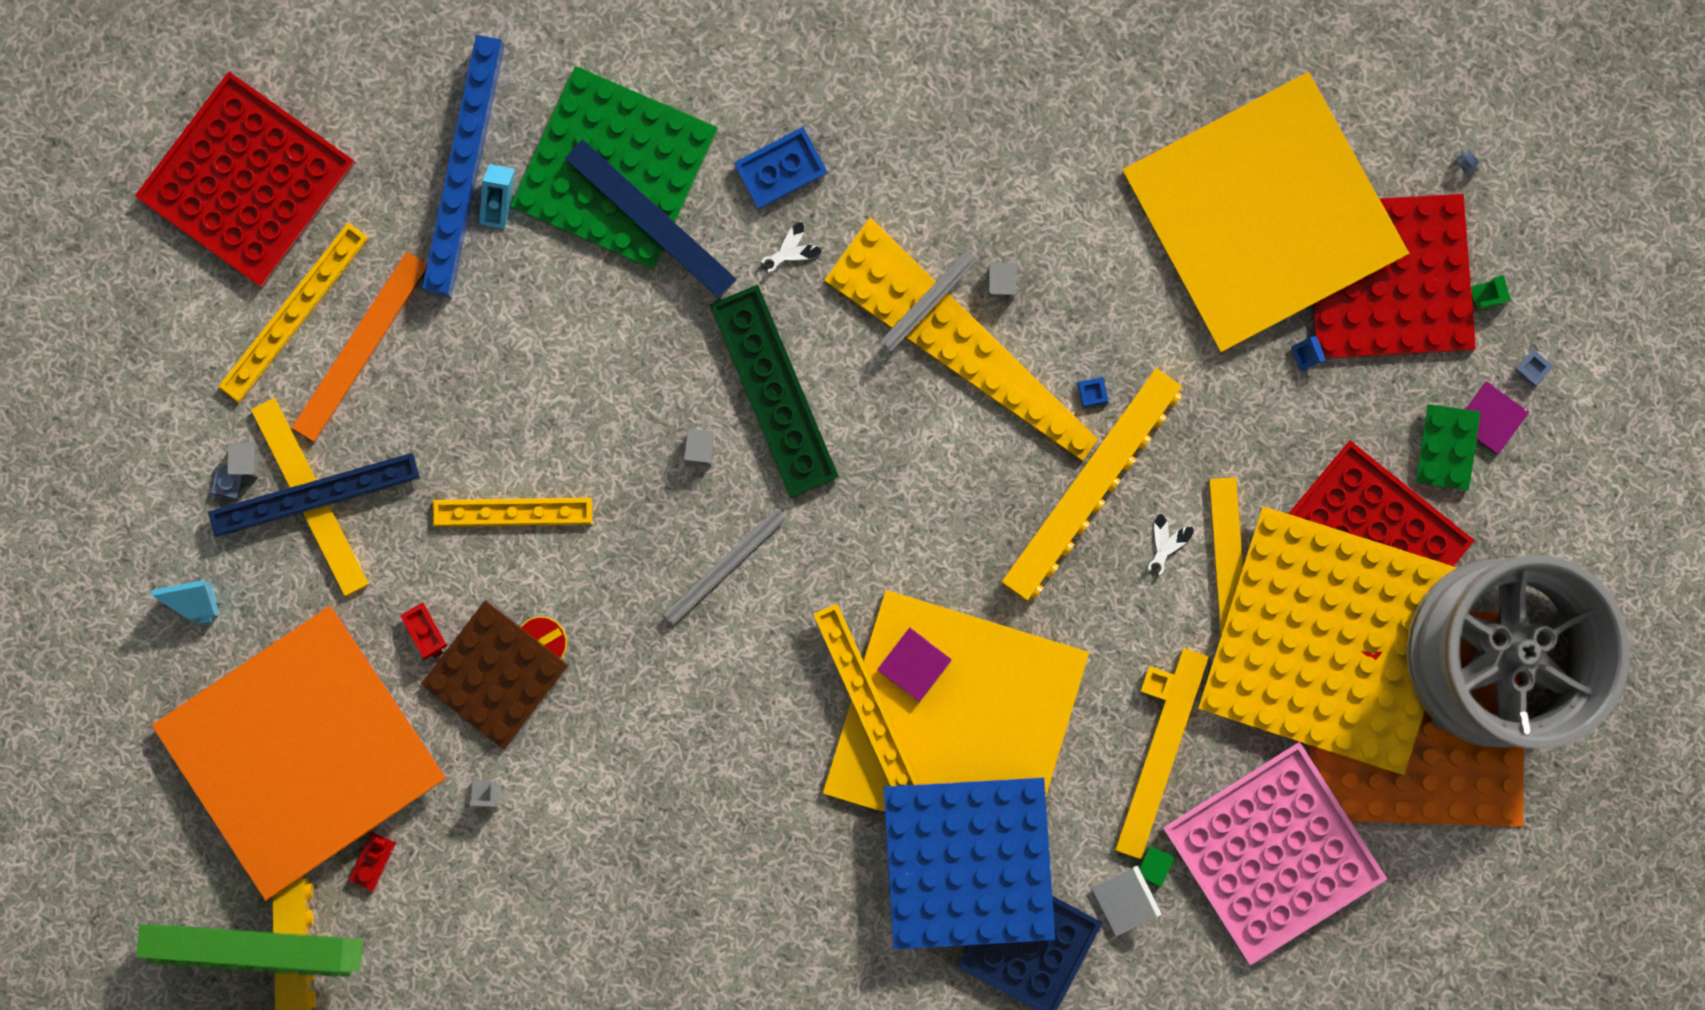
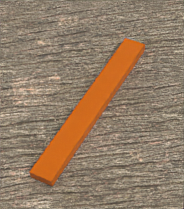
M407 251L405 252L292 426L295 431L313 442L317 441L426 273V263Z

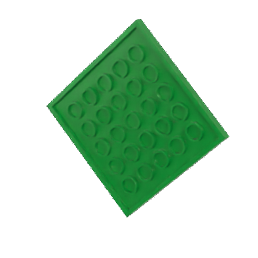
M575 66L510 207L654 270L664 249L565 160V157L583 139L676 223L716 136L718 127Z

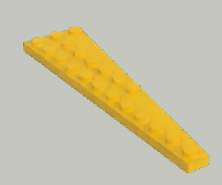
M871 217L863 225L824 280L825 283L891 329L936 282ZM949 293L905 337L908 341L1080 461H1084L1097 443L1098 439Z

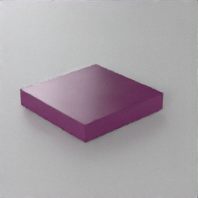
M1487 381L1466 407V410L1481 412L1477 441L1496 455H1499L1529 414L1526 409Z
M909 627L877 670L920 703L952 659Z

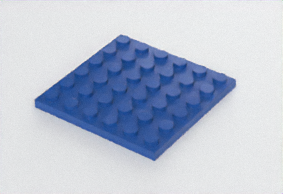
M1044 778L883 787L893 950L1055 940Z

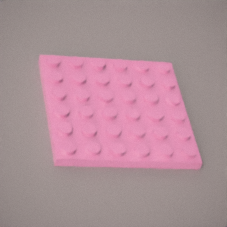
M1300 742L1163 827L1249 965L1254 964L1387 880Z

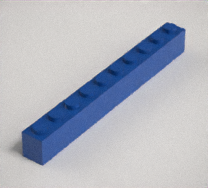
M480 35L475 36L422 287L426 294L451 299L453 296L505 48L501 39Z

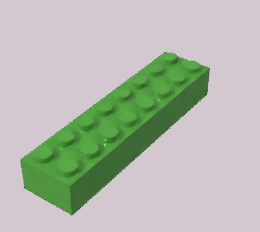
M139 925L136 957L146 958V963L190 965L202 968L218 967L230 970L247 969V971L258 972L273 971V973L351 977V972H361L363 939L174 925Z

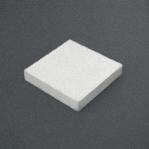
M1138 866L1092 888L1115 936L1162 915Z

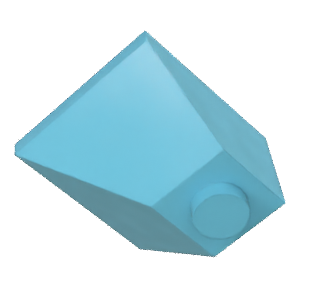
M204 580L151 590V595L188 620L196 621L197 625L211 623L212 618L219 617L214 586Z

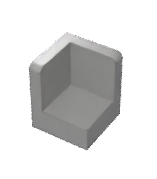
M990 263V295H1010L1009 299H1015L1016 263Z
M688 428L684 456L685 463L712 466L713 431Z
M228 443V474L250 475L253 478H258L259 446L255 443Z
M472 780L469 806L499 808L500 781Z

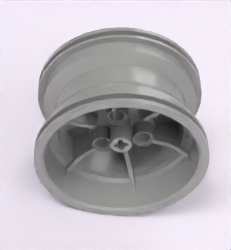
M1533 555L1511 559L1480 560L1462 565L1440 578L1422 598L1413 615L1407 638L1406 654L1409 677L1418 700L1425 711L1440 727L1453 736L1472 744L1489 747L1554 748L1583 738L1595 730L1614 709L1623 692L1630 664V644L1627 626L1612 594L1599 579L1585 568L1568 560L1553 556ZM1526 585L1544 593L1558 611L1530 623L1525 608ZM1499 586L1498 624L1468 614L1469 609L1482 595ZM1565 629L1567 631L1570 652L1567 675L1545 653L1555 646L1556 639ZM1495 632L1499 636L1497 645L1492 641V636ZM1538 633L1543 637L1541 645L1536 640ZM1460 637L1482 653L1462 669L1459 661ZM1517 673L1521 676V683L1519 686H1517L1515 683V676ZM1496 682L1498 718L1476 703L1469 694V691ZM1534 683L1559 695L1547 711L1533 719H1527L1526 691L1530 690Z

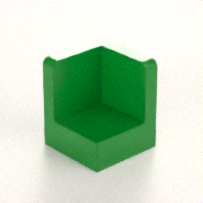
M1504 275L1494 277L1490 282L1471 286L1472 300L1476 312L1507 305L1511 301Z
M1149 846L1139 866L1144 880L1162 887L1174 857Z

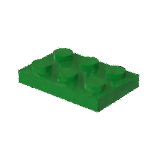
M1427 404L1415 483L1469 491L1481 412Z

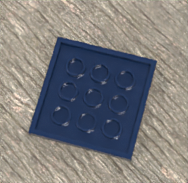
M1052 896L1055 940L969 945L957 968L1036 1010H1058L1103 922Z

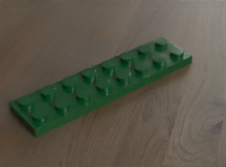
M757 284L709 304L790 499L839 479V475L759 285Z

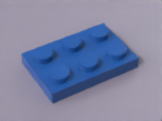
M804 127L734 162V166L758 210L828 174Z

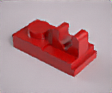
M423 602L400 615L424 660L430 656H433L435 659L443 654L442 649L447 647V643Z
M372 832L349 881L374 892L397 843Z

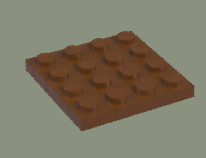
M484 600L421 685L505 750L570 665L490 601Z

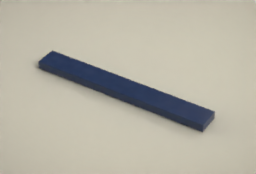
M583 139L565 157V160L718 299L737 281V278Z
M412 452L208 511L214 537L217 538L421 478Z

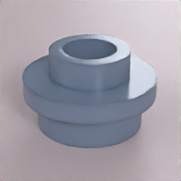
M1462 149L1460 151L1461 154L1456 159L1469 174L1474 170L1477 172L1479 169L1476 165L1480 161L1471 150L1465 153Z

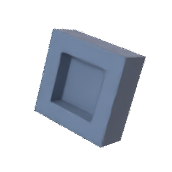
M1533 349L1515 371L1533 387H1536L1554 366Z
M217 467L211 493L239 499L244 475H229L228 469Z

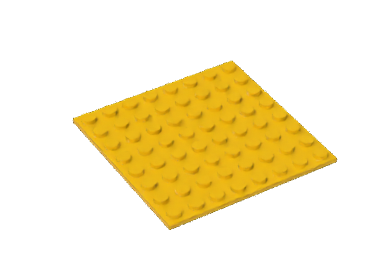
M1309 71L1122 169L1221 353L1409 255L1406 246Z
M1262 506L1198 709L1405 775L1425 710L1418 700L1409 677L1406 654L1409 627L1424 595L1440 578L1456 569V567ZM1361 651H1369L1373 655L1375 652H1382V654L1375 661L1372 657H1367Z
M885 590L864 663L920 785L1044 778L1045 795H1047L1090 652ZM909 627L952 659L920 703L877 670ZM851 701L823 794L884 812L883 787L890 785Z

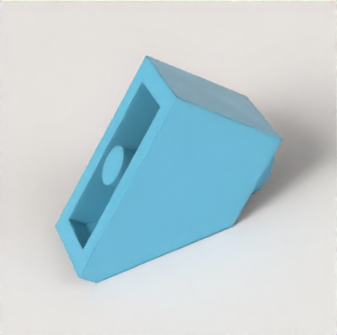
M489 164L482 181L480 225L505 229L513 194L515 169Z

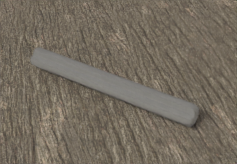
M967 249L881 339V345L889 352L893 351L978 261L977 255L970 249Z

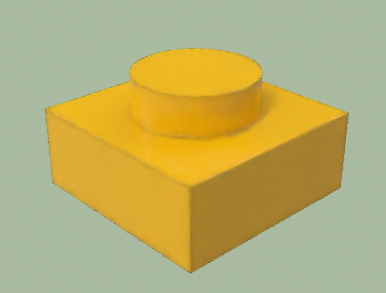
M1149 666L1140 692L1166 701L1174 674Z

